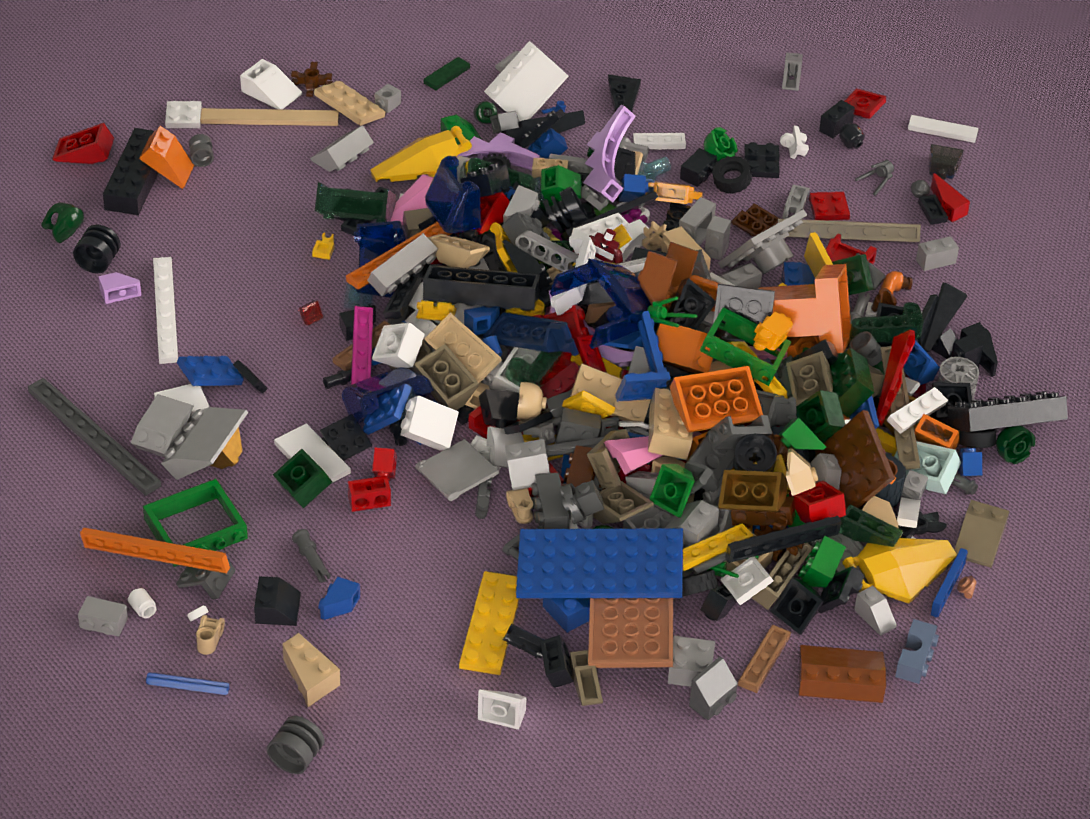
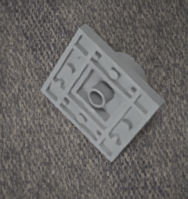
M805 210L799 211L748 240L718 262L721 269L726 266L731 268L741 260L749 261L753 258L764 275L783 264V262L788 261L794 255L784 239L789 236L788 232L803 223L802 219L807 216Z

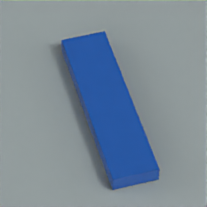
M961 548L933 601L931 616L939 617L966 564L967 550Z

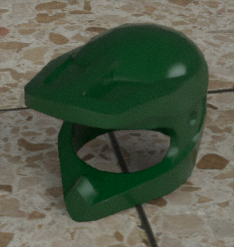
M59 202L48 210L41 226L45 230L52 229L55 241L62 243L71 237L82 225L84 213L72 204ZM58 213L57 222L53 225L51 222L52 215Z

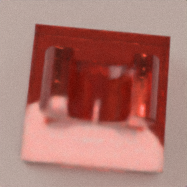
M314 300L299 307V312L305 325H310L324 318L318 301Z

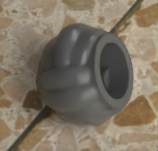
M917 180L912 183L911 192L917 198L927 196L930 193V186L924 180Z

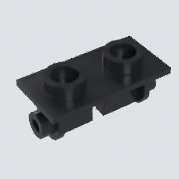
M514 624L510 625L503 638L507 642L506 644L522 649L524 652L535 656L534 658L536 659L537 657L541 659L543 655L540 641L544 639Z

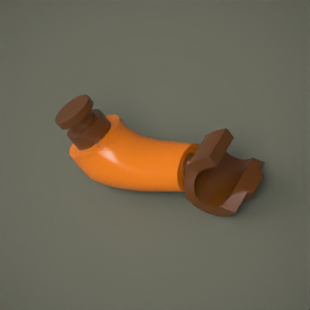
M889 272L873 301L872 311H877L879 303L896 306L897 301L893 296L894 291L898 292L904 288L905 290H910L913 284L912 278H906L901 272Z

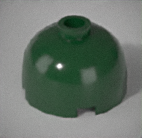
M1021 425L1004 428L996 440V449L999 455L1006 462L1018 464L1029 457L1031 446H1035L1034 434Z

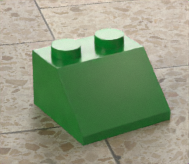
M662 464L649 500L681 518L694 484L692 473L678 464Z

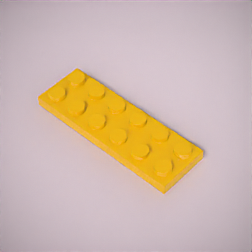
M484 571L459 662V669L501 675L508 647L507 642L503 638L510 625L514 624L520 598L516 597L517 576Z

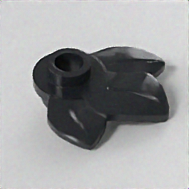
M919 511L916 527L917 535L927 532L938 533L947 527L946 523L939 522L938 512L922 514Z

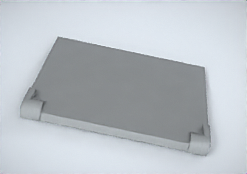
M465 439L415 465V468L449 501L459 498V495L499 474L498 469Z

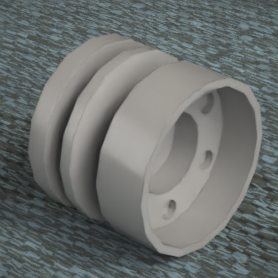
M951 357L941 363L937 382L970 383L972 400H974L979 369L974 362L967 358Z

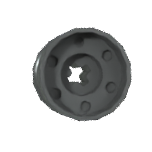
M290 716L268 744L267 754L275 765L291 774H302L323 746L324 736L321 730L308 719L301 716Z

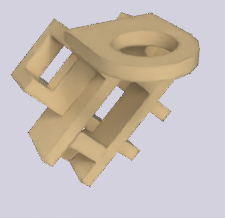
M652 221L649 229L645 226L643 231L646 238L642 240V246L653 251L658 248L662 249V238L660 235L663 236V233L667 232V225L663 224L660 227Z

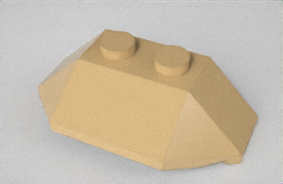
M445 234L427 237L438 248L435 254L438 261L446 264L448 267L469 268L476 265L490 251L489 246L458 237H450Z
M793 448L788 449L786 478L791 494L794 496L816 487L815 481H818V475L815 467L811 468L810 463Z

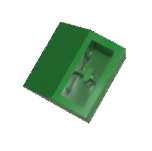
M559 165L542 169L541 192L545 200L548 199L554 205L551 196L554 195L561 201L560 191L570 186L578 198L582 199L581 174Z
M824 536L820 542L816 541L805 559L807 561L805 566L803 565L799 571L798 576L801 577L800 580H803L811 587H826L836 572L846 546L827 536Z

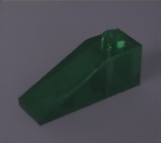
M851 504L846 509V516L840 518L842 522L839 533L854 541L894 547L903 534L902 530Z

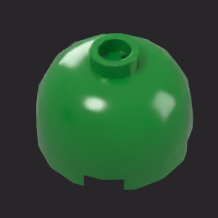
M720 127L712 130L705 137L703 143L704 150L717 155V162L722 158L735 156V153L738 151L734 138L730 139L725 134L727 131Z

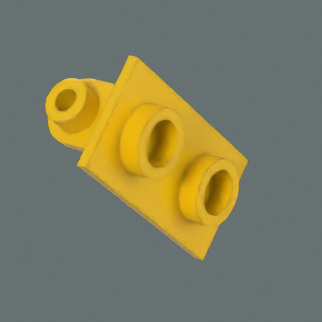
M421 300V302H417V309L419 310L416 319L442 321L450 312L455 316L457 308L452 303L438 302L437 306H434L432 301Z

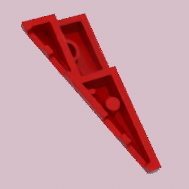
M908 330L893 337L877 409L879 425H883L903 383L902 369L915 344L914 330Z

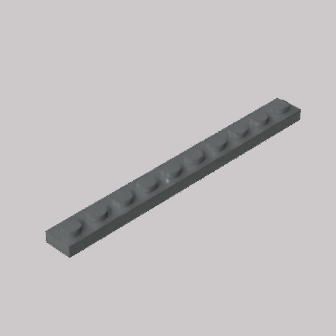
M42 378L28 386V392L145 496L162 487L161 481L46 379Z

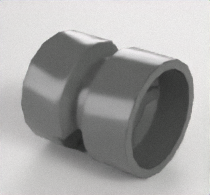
M197 134L191 137L189 149L192 163L198 167L210 165L214 159L211 139L204 134Z
M861 332L852 339L850 347L865 357L869 365L875 366L882 360L881 346L870 332Z

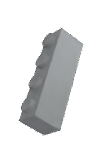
M423 233L373 270L367 281L382 297L387 293L391 294L396 290L398 284L406 283L410 279V275L419 273L423 269V265L426 263L428 265L436 259L435 254L438 248Z

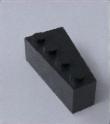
M689 278L681 280L675 294L678 300L672 302L668 313L697 314L698 317H666L665 320L696 330L715 306L716 301Z

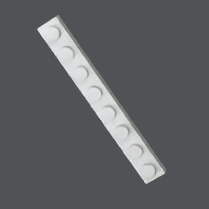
M153 258L159 364L177 363L178 349L172 258Z

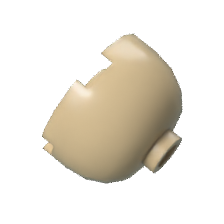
M521 382L517 419L525 420L537 417L542 409H546L547 398L543 397V392L538 385L530 382Z

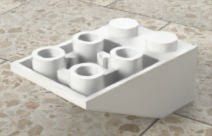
M261 59L240 75L241 92L278 110H283L302 95V91L276 65L264 59Z

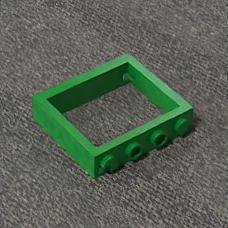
M723 307L699 351L732 368L749 366L752 378L769 386L791 341L786 339L778 347L780 352L777 349L775 351L767 348L763 350L777 357L774 364L771 365L714 336L717 329L720 328L752 345L755 342L754 338L757 333L754 331L758 324Z
M217 479L143 506L144 520L157 541L173 543L159 520L215 499L219 501L234 525L183 545L217 551L248 539L246 523Z

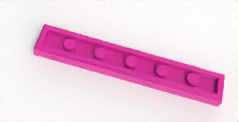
M354 307L350 398L370 399L373 308Z

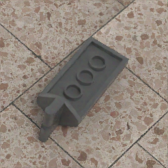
M756 390L763 415H768L770 427H785L792 418H797L795 415L796 398L790 397L786 399L782 395Z
M743 424L733 425L734 427H745ZM708 433L684 465V468L689 470L694 478V484L689 496L700 488L715 492L722 484L724 470H731L733 468L735 449L712 450Z

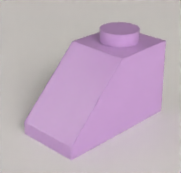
M117 272L98 276L100 291L105 304L142 296L138 279Z

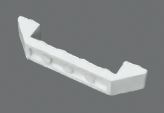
M573 228L572 235L569 237L570 246L573 247L575 254H579L576 259L575 269L572 272L571 283H569L568 287L556 288L553 297H551V306L555 308L557 315L563 314L569 308H572L573 305L582 301L596 254L591 237L578 228Z

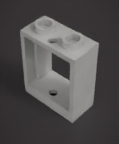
M700 197L679 220V227L682 226L699 246L706 239L707 227L715 216L716 203Z

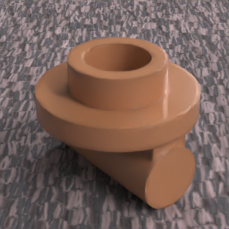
M965 576L959 580L957 590L960 593H964L965 598L971 599L977 581L973 576Z

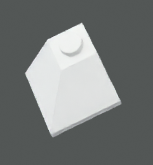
M480 689L478 692V720L519 730L526 711V697L508 692Z

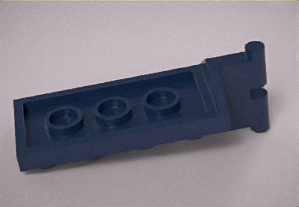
M503 312L483 336V338L497 336L500 345L543 352L562 351L571 353L572 356L579 354L569 327L563 321Z

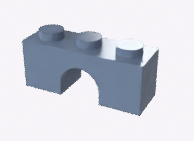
M913 619L906 647L915 651L902 650L895 677L920 684L922 676L926 677L929 665L926 663L927 661H932L934 654L932 646L936 647L939 640V635L936 634V625Z

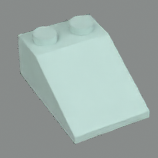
M916 441L920 468L910 470L928 477L926 490L946 494L961 465L956 450ZM896 452L894 457L899 460L898 452Z

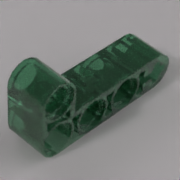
M908 302L904 304L902 315L855 318L851 322L850 339L852 340L861 332L868 331L875 338L876 342L893 341V337L908 330H914L915 340L922 336L924 323L921 309L918 304Z
M541 351L532 364L519 357L512 358L506 369L505 376L519 387L521 382H530L540 386L565 352Z

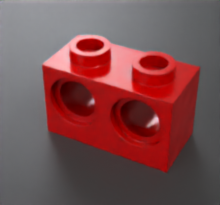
M374 448L372 471L375 477L387 476L388 481L395 479L397 463L395 449Z
M387 476L348 481V499L351 511L391 506V489Z

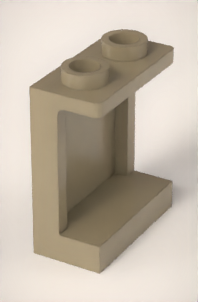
M626 429L610 431L587 453L602 488L617 487L621 483L617 474L621 470L619 468L620 464L616 458L612 459L604 442L630 438Z

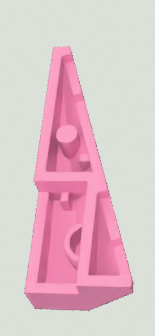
M423 174L367 231L368 237L374 239L376 234L382 231L387 233L391 231V227L397 224L400 226L404 225V211L437 207L445 201L451 202L452 197L437 179Z
M695 431L693 432V437L698 436L701 433ZM649 436L604 442L612 459H617L625 475L664 456L648 452Z

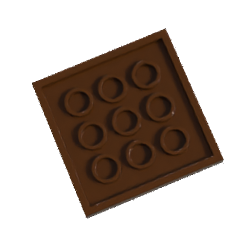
M862 410L844 425L842 429L823 443L826 446L824 450H815V457L819 453L833 454L842 470L839 491L844 493L846 516L840 517L842 520L849 517L895 479L868 411Z

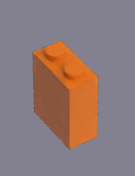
M923 414L915 429L916 441L955 450L960 441L958 430Z

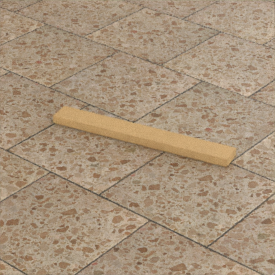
M202 108L200 122L201 124L338 126L339 111Z

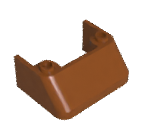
M670 242L666 256L648 251L644 268L638 275V281H640V286L651 304L653 301H662L675 297L681 280L691 279L699 251L674 242ZM672 302L663 304L662 306L665 307L667 311H669Z

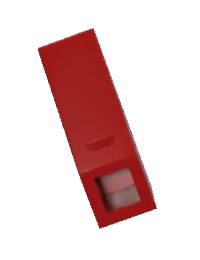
M934 173L931 190L945 210L948 220L954 222L968 215L970 201Z

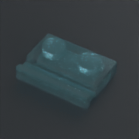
M347 283L344 308L354 309L355 306H372L374 287L369 283L358 290Z

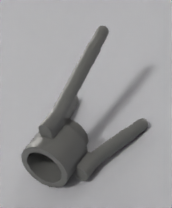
M887 159L871 165V168L876 169L855 178V181H859L874 173H877L880 177H885L873 193L874 196L893 177L894 166Z

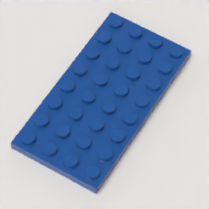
M683 528L520 529L516 586L517 598H682Z

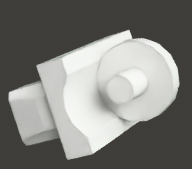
M798 126L793 127L792 134L785 133L780 137L781 145L789 148L790 158L795 159L797 155L805 156L809 150L808 145L805 144L807 135L800 133Z

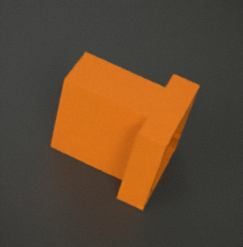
M846 264L824 265L815 278V284L758 288L775 291L773 313L776 311L791 318L790 321H792L793 326L787 337L819 335L820 342L826 339L834 345L837 353H844L852 338Z

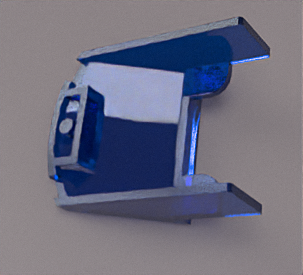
M589 258L586 264L557 274L550 294L555 296L598 280L616 306L609 308L606 313L609 323L595 329L589 345L593 349L639 331L638 322L642 320L641 315L652 304L642 290L638 276L619 264Z

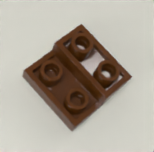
M754 203L746 212L742 210L731 221V224L755 237L776 225L780 218Z

